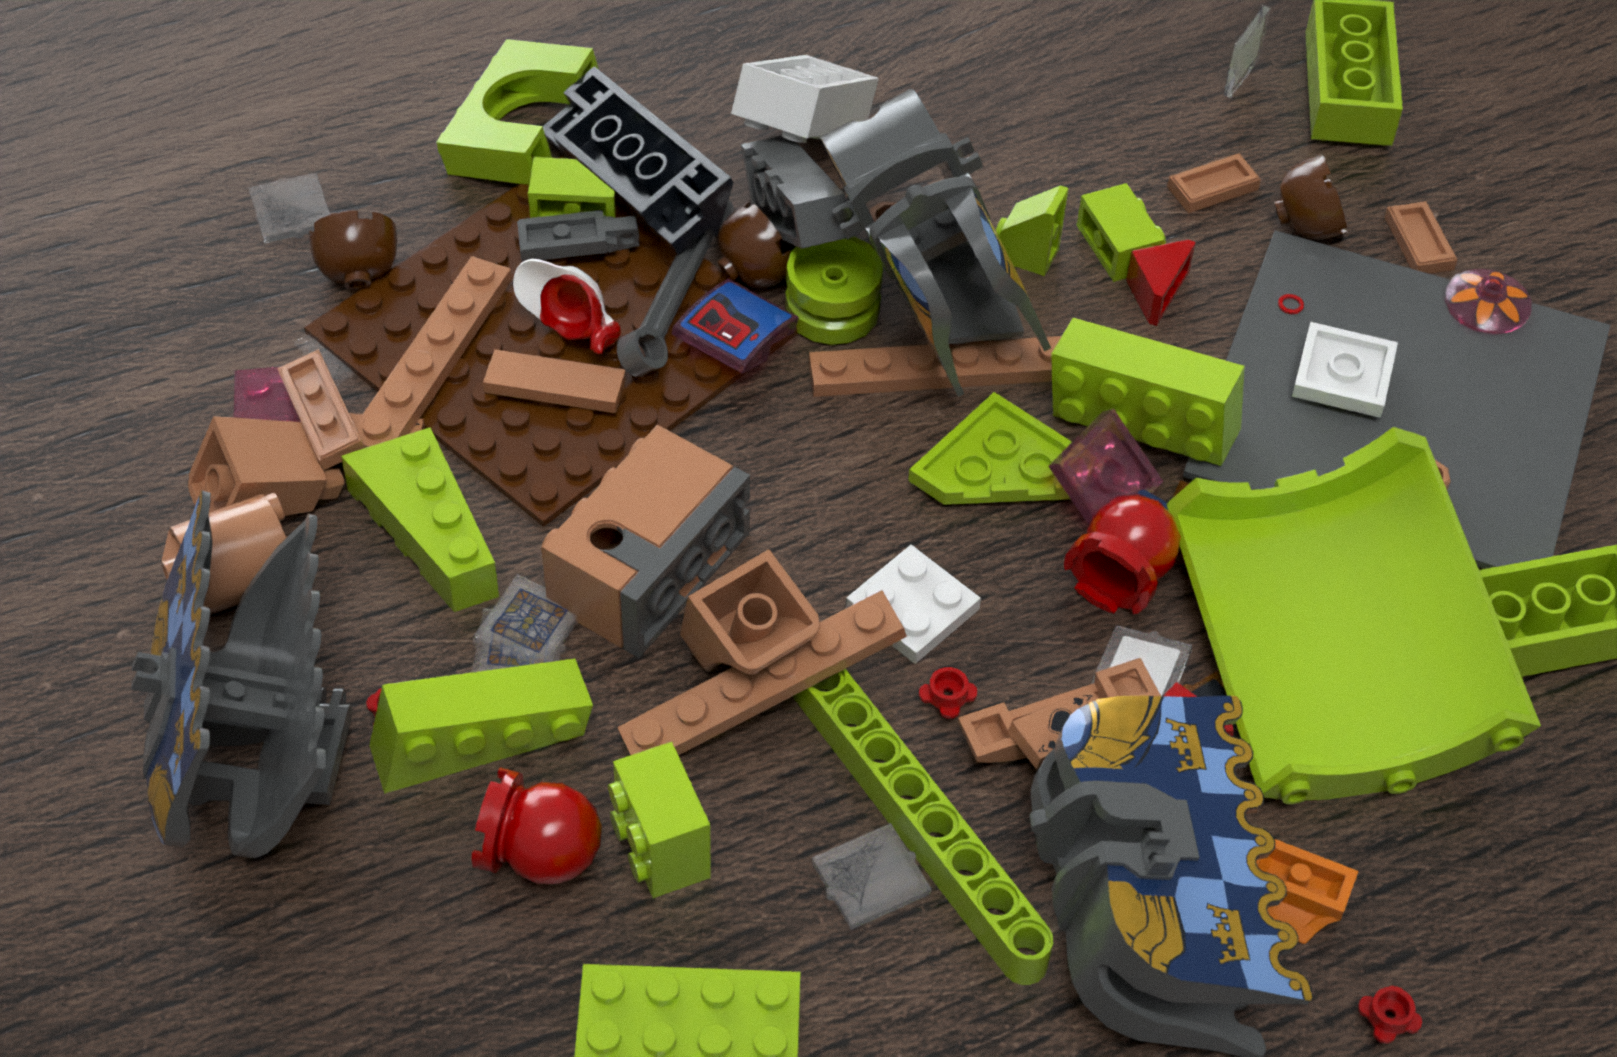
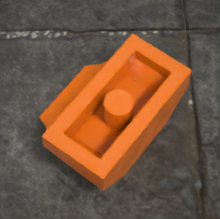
M1276 839L1275 849L1269 857L1259 859L1256 862L1259 869L1263 872L1277 875L1287 887L1286 897L1279 905L1268 907V912L1272 918L1286 922L1295 928L1299 936L1298 943L1306 944L1324 926L1341 920L1358 874L1357 870Z

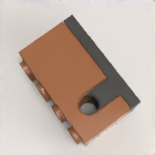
M656 425L645 438H639L633 444L629 455L617 468L613 467L606 472L599 487L588 498H582L576 504L571 516L559 529L551 530L545 537L541 552L547 601L568 610L565 614L567 617L620 648L624 647V650L640 658L686 606L688 596L700 590L749 535L750 510L744 508V505L750 499V475L736 467L733 468V465L667 429ZM547 602L548 606L555 609L556 606ZM559 607L556 608V610L559 612L565 611Z

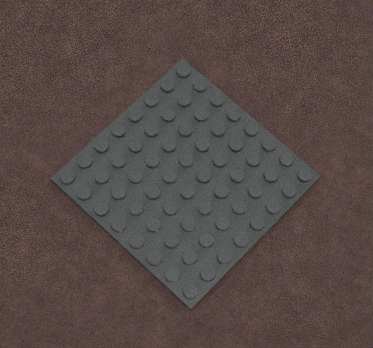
M1275 230L1226 361L1245 366L1241 430L1222 466L1189 457L1183 477L1192 480L1197 477L1219 482H1249L1251 490L1275 487V481L1279 478L1297 475L1314 469L1317 471L1318 476L1341 468L1345 466L1344 457L1365 447L1392 427H1396L1426 437L1434 459L1448 468L1451 482L1447 492L1477 567L1487 569L1552 557L1610 325L1475 287L1476 294L1481 300L1496 304L1490 319L1484 325L1479 326L1475 321V311L1480 299L1463 303L1450 302V298L1455 293L1474 286ZM1285 294L1297 295L1303 300L1304 308L1298 314H1287L1278 307L1279 298ZM1507 297L1513 302L1519 312L1520 322L1518 324L1512 322L1497 306L1498 303L1505 301ZM1285 299L1283 301V305L1288 309H1297L1299 307V303L1294 299ZM1310 322L1398 342L1381 418L1292 397Z

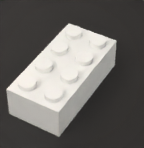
M808 55L745 63L742 66L731 114L745 118L744 124L749 127L769 130V126L783 130L782 137L788 140L806 143L808 138L821 139V136L851 120L857 122L867 121L879 78Z

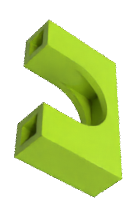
M506 39L436 142L438 153L442 157L447 174L529 185L534 157L552 158L543 126L499 120L513 109L529 103L554 102L570 104L563 92L593 67L598 69L593 48Z

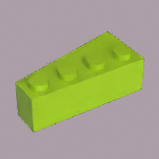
M430 427L341 456L348 492L356 501L360 500L369 510V516L379 527L383 526L394 538L395 545L405 557L409 556L416 563L420 574L453 612L499 597L495 561Z
M576 659L383 684L369 746L385 794L583 736L593 704Z

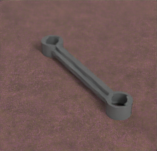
M728 200L721 226L734 212V207L730 200ZM706 230L687 248L676 255L640 328L619 339L617 344L619 361L623 368L632 376L642 377L666 364L668 349L664 337L714 237L709 230ZM639 345L642 347L646 357L641 353Z

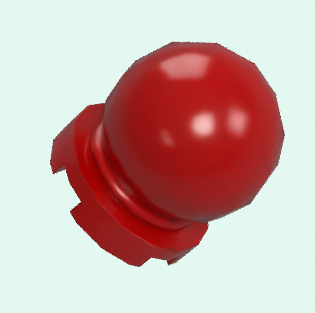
M1140 494L1117 496L1093 515L1087 529V534H1082L1065 554L1064 569L1065 571L1071 569L1073 575L1078 580L1074 587L1075 590L1092 605L1109 613H1115L1119 607L1132 609L1133 614L1141 612L1155 595L1158 580L1174 566L1181 536L1175 518L1159 501Z
M499 768L498 778L501 780V783L490 782L479 812L475 831L485 833L482 852L477 850L472 852V867L497 873L502 864L507 861L517 875L536 884H563L583 873L591 865L601 845L602 825L596 807L583 793L563 783L540 782L526 789L522 773Z

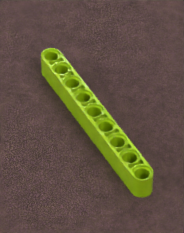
M844 669L792 696L1005 976L1012 982L1020 985H1032L1045 977L1053 947V934L1050 928L849 672ZM847 724H855L857 726L849 727ZM880 759V760H884V761H887V762L877 763V762H874V761H872V760ZM900 796H912L916 799L906 800L901 798ZM938 832V833H941V834H943V835H945V836H944V837H933V836L929 835L928 833ZM968 870L975 875L964 876L957 871ZM996 908L1004 911L1006 914L994 915L987 910ZM1029 948L1034 950L1037 954L1025 955L1020 953L1017 949Z

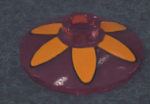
M1484 268L1466 270L1454 276L1445 291V303L1450 314L1462 325L1477 332L1493 335L1511 333L1522 327L1531 314L1532 301L1526 288L1515 278L1500 271Z

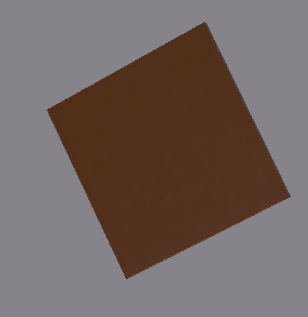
M562 155L558 157L559 159H566ZM518 184L389 270L381 278L371 282L369 287L359 290L305 326L304 329L309 337L378 392L471 256L511 268L512 281L420 419H424L425 429L430 427L438 442L544 527L600 485L606 472L613 467L617 468L629 455L633 444L639 438H645L656 425L671 431L799 333L791 320L787 319L769 333L746 359L742 360L682 327L681 322L698 304L722 285L731 282L721 269L703 258L664 337L668 349L666 364L642 377L632 376L626 371V382L616 413L484 393L483 381L494 349L624 369L617 355L618 341L606 350H603L602 354H595L589 348L590 338L581 340L563 338L555 330L545 326L539 318L527 310L517 299L513 288V280L517 267L522 263L517 221L530 218L529 185ZM615 200L616 218L633 216ZM637 220L639 232V246L601 254L542 260L562 267H577L597 283L603 295L605 312L614 321L618 322L621 327L619 339L640 328L677 255L676 252L639 220ZM734 280L733 282H731V283H733V284H735V285L741 287L742 289H744V290H746V291L752 293L753 295H755L753 292H751L750 290H748L746 287H744L743 285H741V284H740L739 282H737L736 280ZM639 345L641 353L646 357L642 347Z

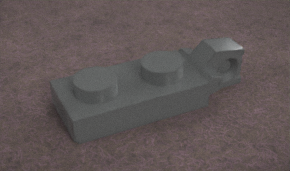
M603 210L525 218L517 221L522 262L529 259L546 260L601 254L639 246L636 216L614 218L603 216Z

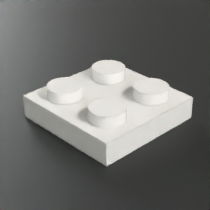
M1310 322L1292 397L1381 418L1398 342Z
M912 545L908 546L846 597V608L883 590L907 637L892 644V646L914 664L980 609L981 598Z

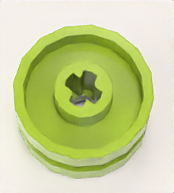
M853 236L849 239H841L806 248L796 247L790 253L786 268L787 290L785 309L788 314L792 315L789 319L796 326L799 334L814 342L835 345L851 343L866 336L876 325L880 313V290L883 280V267L876 251L870 244Z

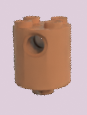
M275 493L266 496L260 494L209 513L213 544L210 582L203 607L210 608V615L239 605L243 593L273 551L288 537L285 536L280 523L285 517L280 501ZM190 520L169 528L161 561L166 580H168Z

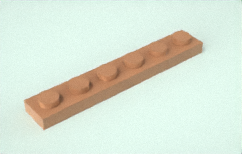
M473 256L470 257L356 423L355 427L365 448L410 434L512 281L511 268Z
M1062 336L1047 337L1051 348L1045 352L1037 338L966 342L964 344H949V348L961 387L1052 381L1051 353ZM930 344L809 352V371L813 397L953 388Z
M883 590L819 622L820 627L815 638L756 674H746L732 667L620 725L618 730L630 755L672 742L679 756L907 637L904 627Z

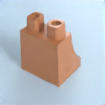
M213 416L190 470L188 481L189 493L194 505H196L201 491L210 492L209 513L260 494L266 496L275 493L282 506L284 516L312 512L318 499H337L344 485V478L340 469L328 468L323 470L301 422Z
M768 549L689 595L680 636L704 670L710 672L718 666L725 664L733 666L746 674H756L815 638L820 626L817 612Z

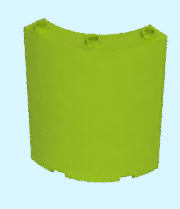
M1392 427L1365 447L1344 457L1345 466L1318 476L1317 471L1314 469L1297 475L1276 479L1275 487L1251 490L1249 482H1219L1196 477L1166 504L1168 511L1175 518L1181 536L1180 549L1227 696H1237L1242 702L1243 715L1236 722L1241 739L1249 743L1253 750V759L1249 765L1255 784L1262 790L1265 798L1280 799L1285 804H1297L1305 800H1328L1388 791L1391 794L1404 793L1413 789L1419 782L1450 773L1496 752L1513 750L1524 742L1525 736L1541 727L1427 439L1424 436Z

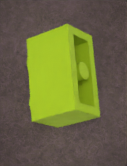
M1127 183L1081 195L1077 227L1113 282L1127 278L1132 251L1166 244L1162 229L1159 226H1155L1146 212L1143 201L1134 195Z

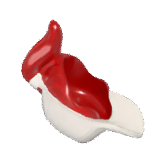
M538 259L523 261L517 267L513 280L515 295L519 302L539 318L545 326L552 328L560 336L568 340L590 338L589 348L595 354H602L603 350H606L618 341L621 335V327L618 322L614 321L605 312V303L601 290L597 283L585 272L574 266L562 267Z

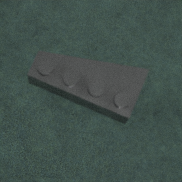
M781 135L741 144L751 204L756 205L765 214L781 235L782 240L799 248H806L846 239L832 209L849 201V199L845 198V193L797 142L788 140ZM852 218L846 219L843 223L850 221Z

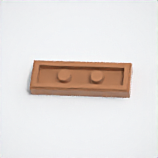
M319 349L277 368L323 470L341 463L342 455L365 448Z
M494 349L483 381L484 393L616 413L626 382V370Z

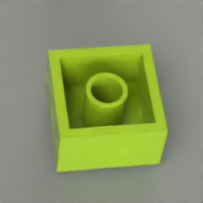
M669 742L613 761L614 783L608 784V791L615 810L610 812V818L618 840L627 839L632 852L628 853V860L635 880L638 883L645 881L652 898H656L711 878L710 823L673 743Z

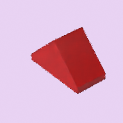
M1187 239L1131 252L1126 281L1149 324L1157 327L1189 274L1196 242Z

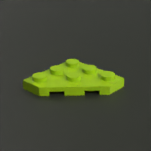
M993 392L909 469L908 481L944 505L1064 500L1076 497L1100 473L1102 461Z

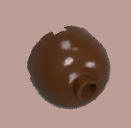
M1322 154L1293 165L1284 174L1280 183L1281 199L1274 201L1281 225L1289 223L1296 235L1317 242L1333 239L1348 233L1345 215L1336 186L1333 187L1330 178L1326 177V175L1331 173Z
M746 202L736 209L723 222L718 233V247L723 256L717 261L719 267L731 282L739 278L745 285L752 288H772L786 281V268L791 251L788 250L782 254L783 247L779 241L782 239L781 235L765 214L756 205H750V202Z
M343 211L318 219L314 222V232L309 230L310 250L314 263L325 277L338 284L345 285L348 289L361 290L369 287L371 282L381 278L391 269L395 260L397 232L393 220L377 212H372L373 219L359 218L358 211Z

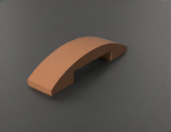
M1137 658L1095 672L1093 684L1008 711L1003 702L958 717V724L977 762L1014 761L1027 758L1008 733L1011 722L1089 688L1099 699L1115 696L1161 695L1142 659Z

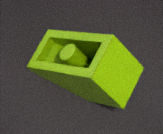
M534 157L528 190L530 218L603 210V216L616 218L615 191L578 160Z
M1060 185L1015 204L1008 219L1004 217L1000 219L996 233L1013 266L1042 276L1046 275L1060 248L1068 195L1067 187Z

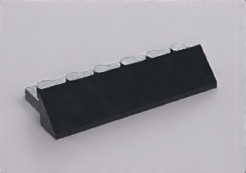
M596 67L589 70L563 92L570 104L543 126L546 139L567 159L578 160L614 190L615 200L629 213L636 216L637 220L677 254L681 253L706 230H709L714 236H718L734 183L728 174Z

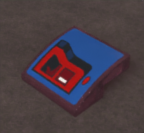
M727 279L696 301L673 326L671 334L743 374L767 360L772 344L795 332L799 317Z

